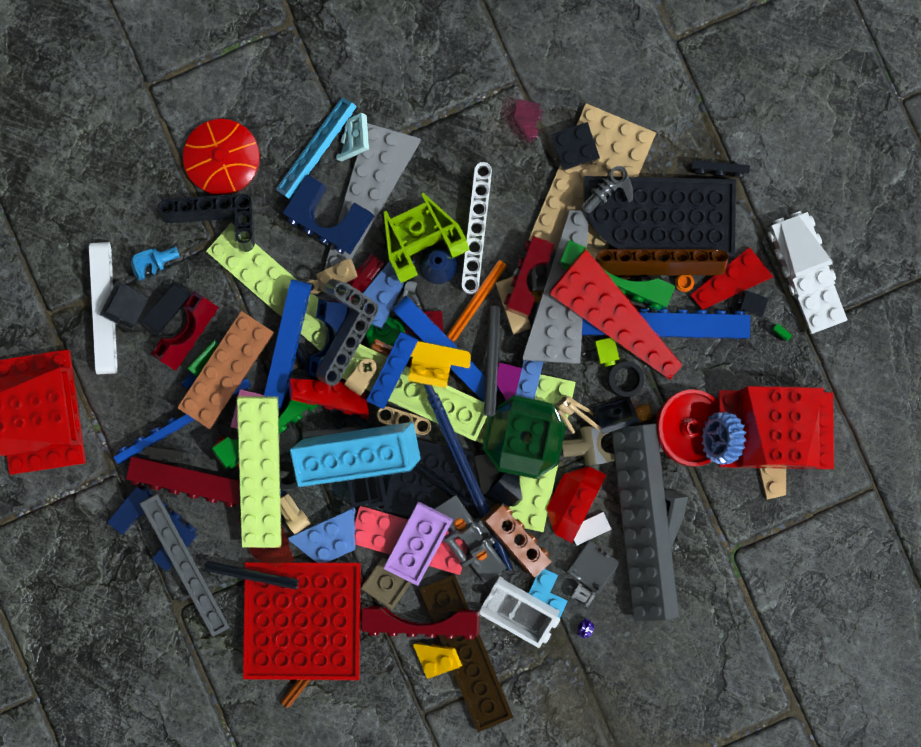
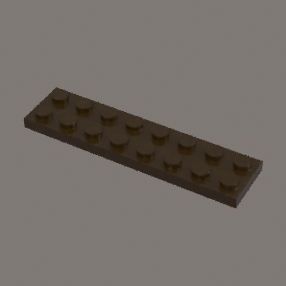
M455 574L419 588L433 623L445 620L461 609L470 610ZM480 634L475 636L474 639H463V636L458 635L455 638H444V635H438L443 647H454L456 649L462 666L454 669L453 673L477 731H483L514 718Z

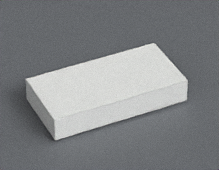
M604 512L583 521L574 538L576 546L612 530Z

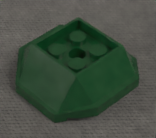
M514 395L497 406L495 415L489 417L482 449L497 471L537 479L559 464L566 426L552 403ZM522 432L530 434L529 442L521 440Z

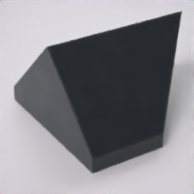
M503 473L484 496L515 507L523 500L519 476Z

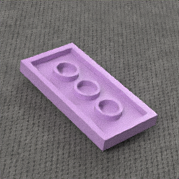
M418 502L383 569L418 586L453 519Z

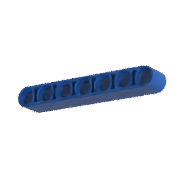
M293 279L289 285L264 396L278 397V412H282L289 387L288 382L291 378L311 291L310 283Z
M408 296L402 298L392 308L425 343L459 349ZM471 360L470 368L451 365L450 368L485 402L486 375Z

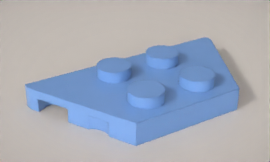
M353 507L300 531L288 539L317 563H327L356 549L355 508Z

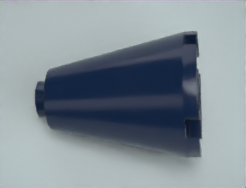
M434 246L423 253L420 259V271L429 282L444 284L450 281L456 274L458 267L456 257L452 258L448 248ZM442 260L440 264H436L434 261Z

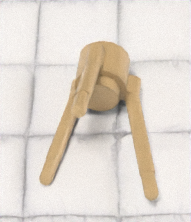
M567 395L557 402L556 407L559 408L557 412L571 433H575V430L565 414L571 415L574 412L594 428L600 430V427L577 409L578 407L590 415H594V412Z

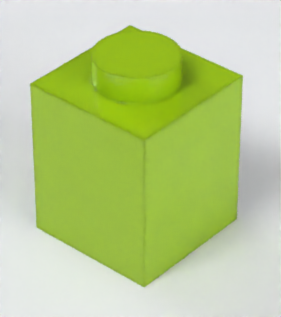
M607 338L595 341L599 365L604 364L605 367L616 365L615 361L619 360L615 340Z

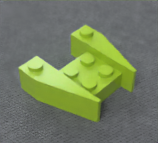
M424 193L421 194L424 201L423 204L390 219L387 211L384 212L389 260L400 283L418 275L410 256L439 241H444L452 258L470 250L459 224Z

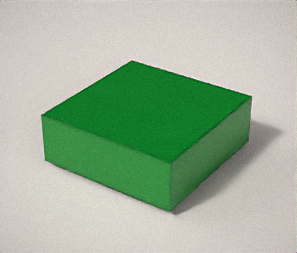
M779 323L771 328V331L784 342L789 341L793 336Z

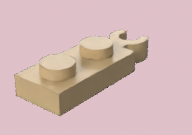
M348 258L316 274L317 280L311 279L306 283H310L311 286L314 284L315 287L310 291V294L317 295L321 290L326 293V283L331 279L346 283L358 276L352 259Z

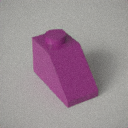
M499 363L497 387L505 400H508L516 395L522 368Z

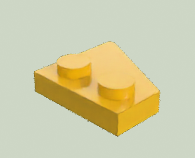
M422 642L413 644L427 679L462 666L454 647H441L435 644L425 645Z

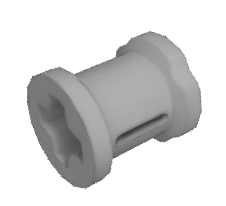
M579 583L573 591L571 598L578 599L588 607L596 592L587 590Z

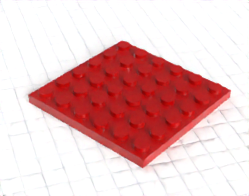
M245 562L246 569L298 579L299 585L297 589H290L245 579L243 679L360 680L361 563Z

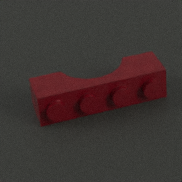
M533 236L531 241L527 240L524 251L527 253L525 258L520 259L517 266L520 272L518 276L514 275L510 285L514 288L511 294H507L504 304L507 305L506 311L525 318L529 316L535 297L527 287V274L536 266L548 264L555 246L554 243Z
M196 291L192 292L183 306L187 319L182 331L172 338H161L151 353L152 356L175 371L182 364L183 359L193 348L194 343L200 334L203 333L205 327L219 308Z

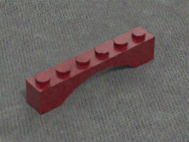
M366 606L362 609V632H368V635L372 636L379 635V633H387V636H398V633H405L407 637H417V634H425L427 638H434L436 635H444V638H455L458 635L463 636V639H474L475 636L480 634V610L461 609L453 616L442 621L417 623L400 618L386 607Z

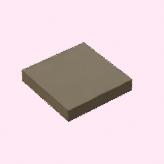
M382 557L361 589L393 610L411 582L383 569L387 559Z

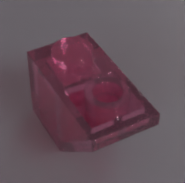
M518 99L514 123L526 141L532 144L533 139L537 140L539 128H536L537 120L541 121L543 110L539 109V103Z

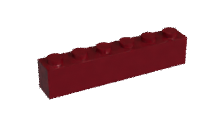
M131 457L126 479L131 480L133 485L142 486V483L150 485V489L161 491L162 487L169 489L168 493L179 495L180 492L187 493V497L194 499L202 496L206 497L205 501L217 503V500L225 502L224 505L236 507V504L241 505L240 480Z

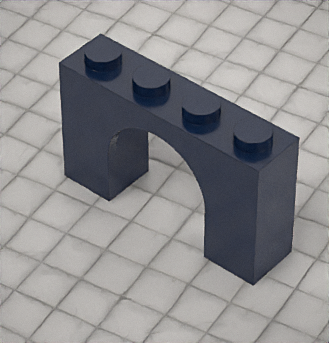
M307 174L283 212L288 217L286 221L294 226H297V224L303 226L302 230L311 236L313 233L318 235V240L326 245L328 243L333 244V249L342 255L344 252L350 255L374 218V215L354 202L340 224L331 228L318 226L315 221V209L326 192L327 187Z
M137 486L107 523L122 535L126 534L137 519L145 514L140 502L150 497L152 491L145 486L142 488ZM161 500L164 507L166 508L167 504L163 500ZM166 508L188 549L199 535L196 533L197 529L189 522L185 524L181 520L182 516L174 510L171 512ZM162 546L152 560L164 570L170 571L174 565Z

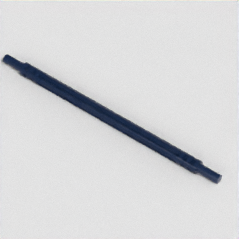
M423 383L428 394L427 399L478 514L482 518L490 511L438 393H435L432 385ZM485 525L496 540L492 545L506 565L507 569L505 570L512 569V564L506 553L507 549Z

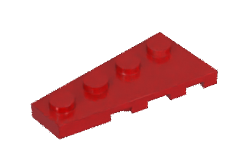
M749 247L727 265L724 274L713 276L693 292L690 297L701 310H704L774 276Z
M290 379L288 382L291 400L314 406L319 404L325 406V409L333 410L334 408L342 410L343 413L349 415L352 413L358 414L361 418L365 419L369 416L365 391L359 396L344 385L346 381H339L336 385L307 379Z

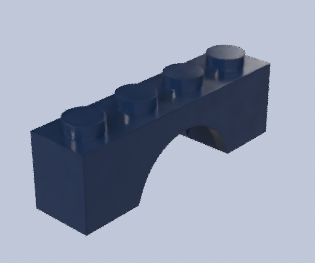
M318 300L316 318L325 325L327 340L322 350L312 355L310 359L308 375L317 378L316 372L348 315V307L337 300Z

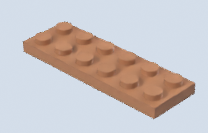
M241 311L177 408L211 429L274 332Z

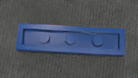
M402 331L400 332L366 401L382 409L385 408L418 339Z

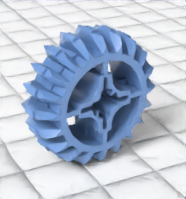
M728 412L714 413L712 416H709L708 421H705L706 427L702 428L704 432L701 436L703 437V442L701 443L704 445L703 451L707 453L706 457L710 458L712 462L719 464L733 463L735 460H738V456L742 455V449L745 448L743 445L744 441H746L744 439V434L746 433L743 431L744 425L741 424V419L737 418L736 415Z

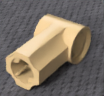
M289 494L280 499L281 513L295 535L311 524L305 513L298 508Z

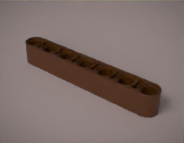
M603 249L598 251L596 261L612 275H722L726 271L729 255L726 251L719 249Z

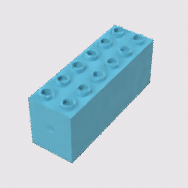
M413 422L304 438L290 449L298 487L410 471L421 460Z

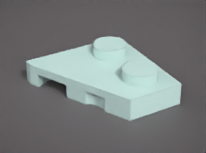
M360 113L347 120L345 132L341 139V143L344 145L341 154L337 153V160L342 162L369 150L367 115Z

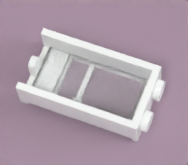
M501 576L497 579L480 609V615L540 648L542 643H547L551 636V633H549L552 627L556 628L560 621L558 617L559 609L549 606L507 582Z

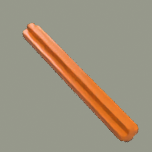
M499 260L446 335L452 342L456 341L506 269L507 265L503 261Z

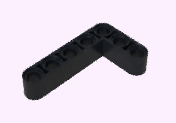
M247 194L164 199L158 204L161 219L165 223L235 219V238L238 248L243 252H249L254 248V208L251 197Z

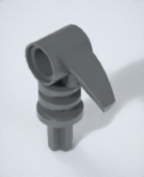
M622 166L612 168L607 174V179L603 178V183H598L597 189L594 187L591 189L592 195L582 204V208L585 212L591 213L600 202L605 203L607 201L606 196H611L610 191H615L619 187L623 189L628 203L633 201V187L627 170ZM614 171L621 173L622 178L620 181L614 179Z

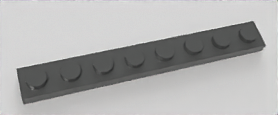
M156 493L141 501V507L212 637L230 628L158 494Z

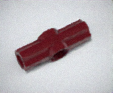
M371 254L360 269L356 270L358 277L348 281L347 284L364 293L373 282L372 279L385 264L375 255Z

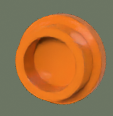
M678 275L675 279V286L681 292H688L694 286V279L691 275Z

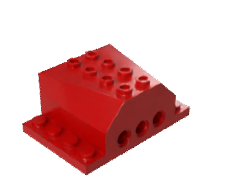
M69 349L0 360V455L7 456L9 475L86 464L71 351Z
M747 386L739 391H718V412H728L736 415L737 418L741 419V424L744 425L743 431L746 432L744 434L746 441L743 444L745 448L742 449V455L738 456V460H735L733 463H718V468L834 469L833 393L824 392V388Z

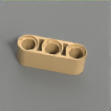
M513 277L496 282L504 310L507 307L504 304L508 293L511 294L514 288L510 286ZM505 310L513 335L531 329L528 317L525 318Z
M386 406L384 409L380 408L377 412L378 420L384 424H399V418L406 415L409 417L410 422L414 423L416 434L426 435L431 430L430 421L424 417ZM383 410L391 412V418L387 421L381 418ZM420 421L428 423V429L425 432H420L417 428Z

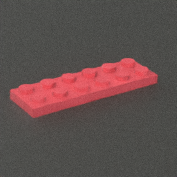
M360 506L355 521L356 545L391 554L408 519ZM457 536L454 540L466 556L468 545ZM442 540L429 566L460 575L462 570L460 560L448 543H444Z

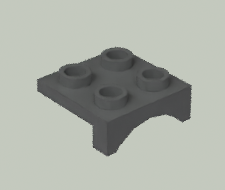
M588 540L567 572L597 594H600L620 562Z

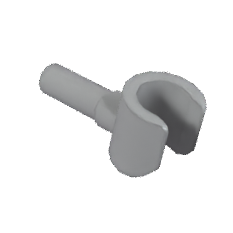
M408 281L405 284L403 294L398 302L407 296L408 291L415 292L416 282Z

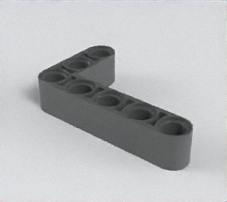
M331 279L326 283V293L351 310L318 367L316 376L321 382L336 385L378 312V305L349 284Z

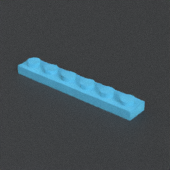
M343 97L339 100L275 189L276 191L291 199L306 175L309 174L322 154L330 146L337 133L341 131L345 122L353 114L357 107Z

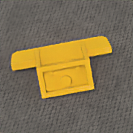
M418 341L410 356L413 359L408 380L446 388L451 365L470 368L471 355L468 351Z

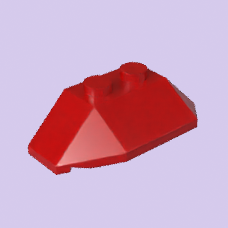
M590 466L563 474L546 508L555 535L570 543L573 542L606 474Z

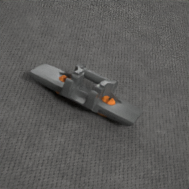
M456 494L434 508V510L453 519L448 529L449 534L444 536L443 541L448 543L460 560L461 567L471 563L484 583L507 569L491 545L496 542L494 537L479 517L473 519ZM457 536L461 540L463 539L470 548V553L466 556L454 540Z

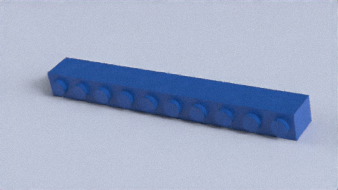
M638 309L641 316L646 319L651 328L660 337L750 338V315H745V311H734V315L726 314V311H714V314H707L706 310H696L695 314H688V310H676V313H669V310L660 309L657 313H649V309ZM583 318L582 335L608 336Z

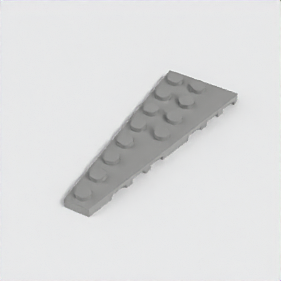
M367 123L369 150L357 156L338 224L343 221L354 202L370 211L374 218L350 255L346 252L342 255L334 250V245L331 244L324 270L348 258L353 259L357 249L393 191L394 186L420 145V138Z
M569 211L523 355V361L580 364L583 317L553 297L549 291L565 273L561 269L562 266L557 263L566 242L571 240L587 247L588 218L585 211Z

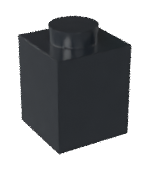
M745 291L738 298V311H745L747 314L760 318L764 314L769 298Z

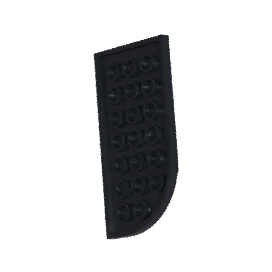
M607 176L583 177V202L592 195L591 189L593 187L597 189V184H602V179H607ZM614 177V179L617 180V181H620L621 178H622V177ZM629 177L633 187V201L628 203L623 189L619 187L615 191H610L611 196H606L607 201L605 203L600 202L591 213L586 212L588 221L596 234L615 249H719L726 251L729 256H735L736 179Z

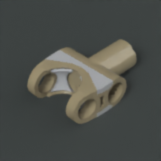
M593 426L580 428L581 438L563 441V458L584 455L585 466L615 461V454L607 453L601 447V439L605 435L602 434L601 429L597 430Z

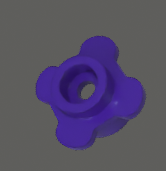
M585 618L579 623L577 629L578 636L589 638L592 635L594 624L591 623V620Z

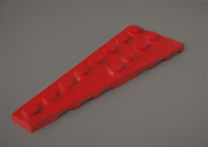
M584 248L549 293L665 377L671 379L682 367V363L651 328L646 319L641 316L622 290L612 281V278L607 275L598 261Z

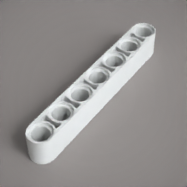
M485 162L477 164L474 170L467 242L468 246L472 243H477L480 246V250L478 252H471L470 250L465 252L462 290L468 295L475 294L479 288L492 174L491 166ZM484 167L489 173L482 177L478 174V170ZM482 186L486 189V193L480 196L476 193V188ZM481 205L484 208V212L476 214L473 211L474 207ZM474 224H479L482 227V231L474 233L471 227ZM475 262L478 268L476 271H469L467 264ZM473 281L476 287L474 290L469 291L465 288V283Z
M110 242L90 243L89 258L95 369L97 375L117 373L115 323L99 315L113 289Z

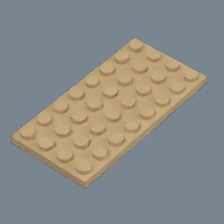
M585 104L577 125L588 122L600 159L563 171L560 164L529 240L531 241L533 236L554 243L555 246L552 253L557 252L569 211H584L582 208L584 203L583 177L607 176L608 172L616 166L624 167L627 170L628 177H638L656 132ZM619 171L613 172L614 177H622ZM588 221L587 248L596 260L598 251L608 249L609 245L596 234Z

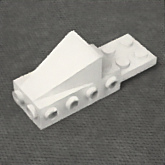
M799 211L791 214V218L784 221V218L773 221V225L768 228V236L776 247L775 254L777 259L781 260L783 275L790 284L788 285L790 293L797 299L809 332L813 334L845 322L847 317L834 286V280H836L835 273L832 269H829V265L833 264L832 260L820 245L822 240L820 235L816 234L814 230V219L812 216H809L808 212L802 214Z

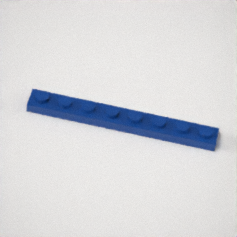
M243 379L231 398L237 396L240 390L245 391L252 387L249 379ZM184 412V416L177 419V417L170 419L166 422L167 426L164 428L157 427L150 431L151 435L144 439L142 436L133 442L134 445L130 448L125 446L118 450V455L114 457L116 463L121 464L195 419Z

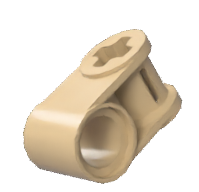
M372 359L362 360L344 385L361 396L377 372V363ZM371 362L373 370L365 372L364 364Z

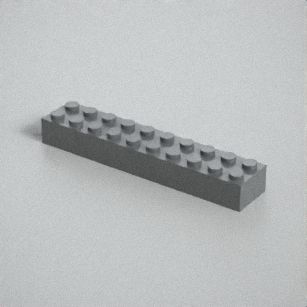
M657 424L621 428L612 431L634 621H657L679 617Z

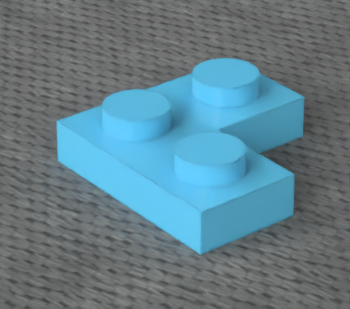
M544 569L535 577L528 594L555 609H559L558 617L560 618L568 600L551 593L558 575Z

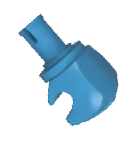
M176 246L162 252L157 251L156 248L149 249L132 257L131 268L135 278L141 281L146 278L147 266H152V274L155 275L158 268L160 270L164 269L163 265H165V262L179 258L180 255Z

